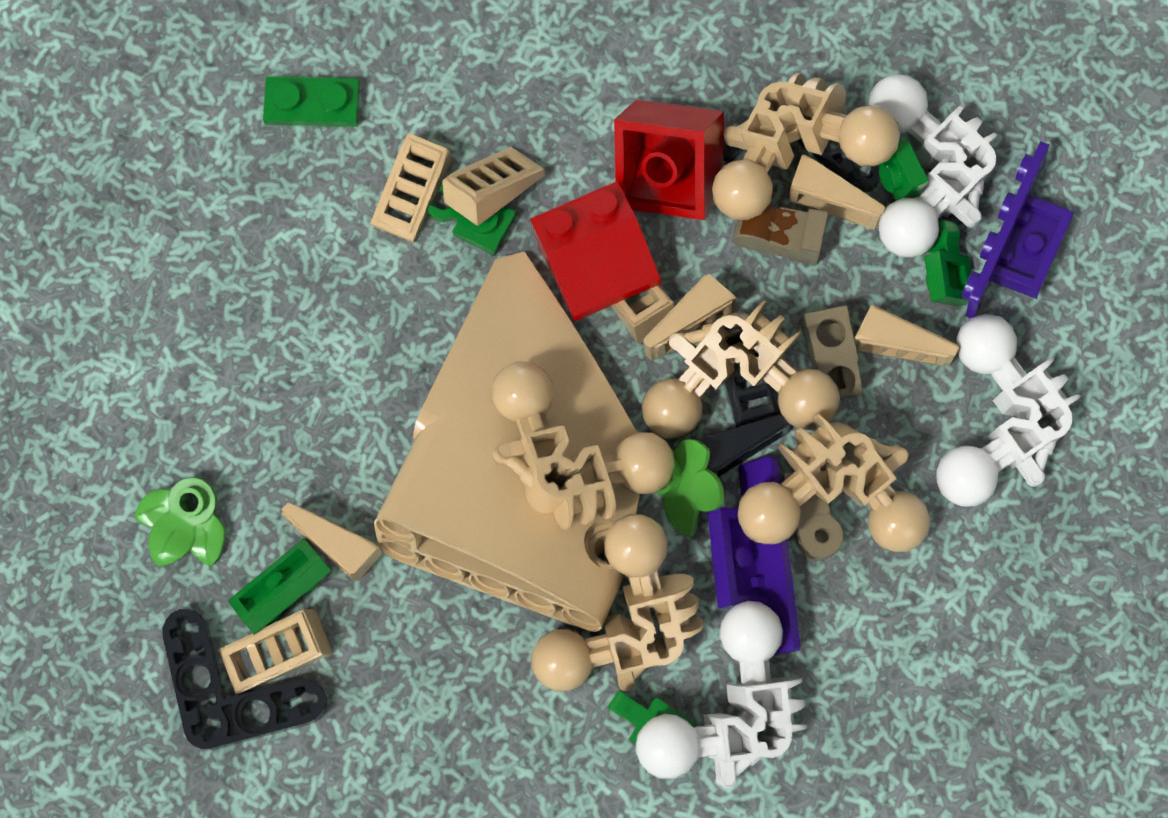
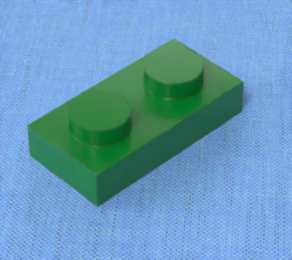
M266 76L263 122L265 125L358 127L359 78Z
M303 538L232 596L228 602L243 623L255 635L263 627L275 622L282 612L303 594L315 589L321 579L329 574L331 570Z

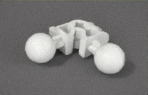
M892 74L879 81L870 93L869 106H880L889 111L899 124L900 134L909 132L923 145L916 156L925 169H933L927 176L929 182L921 190L918 198H901L884 209L879 221L880 240L888 251L899 257H917L930 250L936 242L939 232L938 218L941 215L948 218L953 213L967 227H975L981 220L979 200L980 196L983 195L984 181L996 164V154L991 145L998 135L993 133L985 138L980 136L977 130L983 121L978 117L968 122L963 121L959 117L965 107L963 104L940 123L927 111V92L919 81L908 75ZM966 164H971L972 168H969Z
M982 314L970 318L960 327L956 338V344L959 347L957 353L961 363L972 372L991 374L1003 390L992 401L1002 414L1017 416V418H1010L987 437L991 442L983 448L958 446L949 450L940 459L937 468V483L941 494L953 504L963 507L977 506L986 502L995 492L998 483V472L1007 466H1010L1011 469L1016 467L1028 485L1032 487L1040 485L1045 479L1043 471L1048 456L1053 453L1056 441L1070 430L1072 413L1069 406L1082 397L1078 394L1067 398L1061 388L1069 380L1068 377L1061 375L1052 378L1046 370L1054 361L1053 357L1026 374L1015 359L1017 337L1014 329L1002 317ZM1048 416L1052 424L1042 429L1037 421Z
M746 601L731 608L721 621L719 637L723 648L740 665L741 682L726 684L728 702L741 712L740 715L733 716L723 713L704 715L705 726L692 727L687 720L677 715L663 714L652 718L646 722L638 733L635 748L641 765L649 774L659 779H673L689 772L699 757L708 756V758L715 760L717 784L720 787L730 789L735 786L737 777L749 765L754 766L762 757L775 758L782 755L789 748L792 741V732L808 728L806 724L794 723L793 713L805 707V700L792 698L791 688L800 684L803 681L802 677L771 678L769 659L773 657L781 646L783 628L778 615L770 607L761 602ZM766 726L767 734L759 736L758 739L757 733L765 730Z

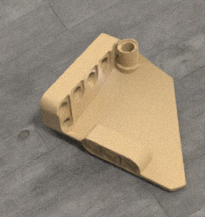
M524 251L494 260L422 406L414 428V442L375 519L374 526L377 543L386 555L399 562L577 628L596 632L602 629L620 584L627 577L613 568L609 562L603 561L597 556L605 552L604 542L606 535L614 522L628 514L637 513L640 494H634L622 487L621 484L613 485L616 502L613 518L605 519L596 511L593 523L583 525L573 516L572 524L566 530L560 528L553 513L536 511L529 505L525 497L524 483L519 479L521 476L505 463H497L493 458V451L498 444L522 439L517 423L502 417L492 403V384L494 378L502 368L516 361L532 362L547 372L553 382V400L550 409L545 415L550 428L565 425L570 442L562 456L573 461L582 448L599 445L602 457L612 456L615 454L616 447L624 438L637 433L571 320Z

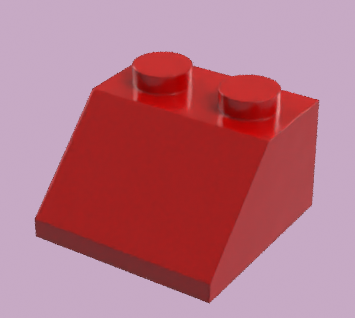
M635 100L614 119L615 182L618 181L632 210L703 221L708 217L713 199L712 186L714 177L720 171L724 157V111Z
M618 181L530 218L539 249L574 322L662 284L637 218Z

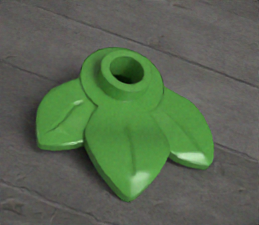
M696 439L684 440L676 449H671L674 453L675 464L671 480L664 488L655 492L664 496L665 514L671 524L687 537H692L695 534L699 511L707 512L719 509L723 506L725 498L722 482L715 473L707 469L710 450L705 444Z
M198 477L184 478L178 481L172 489H157L148 493L139 503L134 518L138 522L152 527L148 547L150 555L157 566L176 562L189 551L208 566H213L219 559L225 543L226 529L215 514L218 502L217 494L212 485L206 480ZM188 493H193L198 498V507L194 511L189 510L185 505L184 500Z

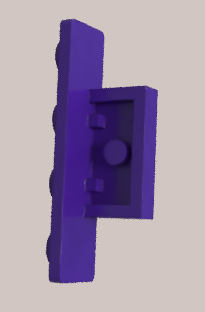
M1040 141L1034 156L1025 154L1015 178L1016 181L1022 182L1016 195L1010 192L1007 193L997 218L1004 221L1000 232L997 234L990 231L980 254V258L986 260L981 273L971 272L962 293V298L969 300L965 315L968 318H973L977 315L991 282L1037 299L1074 214L1073 211L1031 196L1045 164L1050 144Z
M766 456L739 466L741 497L749 488L759 483L775 482L781 484L777 457ZM721 507L714 511H707L718 609H731L737 604L746 601L761 602L778 615L783 628L781 646L773 657L799 651L801 644L788 539L778 544L755 542L744 534L737 516L738 508Z

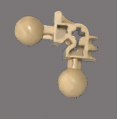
M795 73L788 82H776L765 87L759 94L757 104L749 119L737 127L730 126L724 130L723 136L729 146L747 150L743 160H736L724 165L715 175L712 186L714 203L723 214L734 220H749L761 215L770 204L773 191L768 171L771 165L788 169L794 158L789 143L802 139L806 150L812 153L822 155L829 140L839 142L840 148L849 160L860 166H876L888 161L898 149L900 138L899 124L889 111L880 106L864 105L845 115L843 110L846 101V91L843 84L834 83L827 88L824 79L814 77L806 82L803 74Z
M764 300L750 315L734 312L719 318L714 323L703 325L700 330L684 334L679 332L673 334L669 339V345L686 359L684 362L689 367L679 379L667 378L651 386L643 398L642 414L650 430L662 438L675 440L688 436L697 428L702 418L703 406L700 398L711 385L717 389L734 373V363H740L741 376L753 386L764 380L778 392L780 412L786 421L796 428L808 431L816 430L813 420L815 414L821 415L830 423L839 410L840 395L837 385L827 374L820 370L808 368L797 371L782 358L802 332H797L791 338L784 334L780 329L785 317L780 315L770 322L762 315L766 306V301ZM739 325L743 329L739 337L744 344L738 342L730 346L726 342L729 333L725 327L732 328Z
M516 361L502 368L495 376L492 384V403L502 417L517 423L522 439L498 444L493 451V458L497 463H505L521 476L519 479L524 483L525 497L529 505L536 511L553 513L556 522L563 530L570 528L573 516L583 525L593 523L596 511L605 519L613 518L616 510L613 485L621 484L622 487L634 494H651L664 488L671 480L675 467L674 453L666 440L654 433L637 432L624 438L616 447L615 454L612 456L602 457L599 445L582 448L573 461L562 456L570 440L565 425L549 427L545 414L552 404L553 382L547 372L532 362Z
M815 414L813 417L817 430L811 435L801 428L795 431L794 435L798 446L792 451L782 444L778 445L779 450L795 472L781 484L763 482L749 488L739 501L737 516L744 534L751 540L762 544H778L789 539L799 526L800 506L814 494L829 504L842 493V489L848 496L862 505H869V530L874 541L885 550L909 552L920 546L929 534L931 521L926 505L915 494L905 491H894L890 486L897 479L893 472L908 459L906 449L898 445L891 447L877 443L876 439L867 437L847 424L840 422L829 424L819 414Z
M628 514L614 522L604 542L605 555L610 565L629 578L630 585L624 586L623 591L632 620L621 614L608 616L604 622L606 634L587 639L569 629H554L541 636L531 654V669L536 679L543 686L555 692L572 691L584 684L593 667L614 662L620 689L630 691L635 687V680L646 668L656 665H668L674 662L683 651L684 639L694 636L703 629L704 621L694 615L699 608V600L695 595L688 593L694 585L693 578L686 574H671L659 577L658 568L666 558L668 543L662 526L655 520L643 514ZM651 607H653L654 613L659 628L663 635V637L659 639H655L654 637L656 631L650 614Z

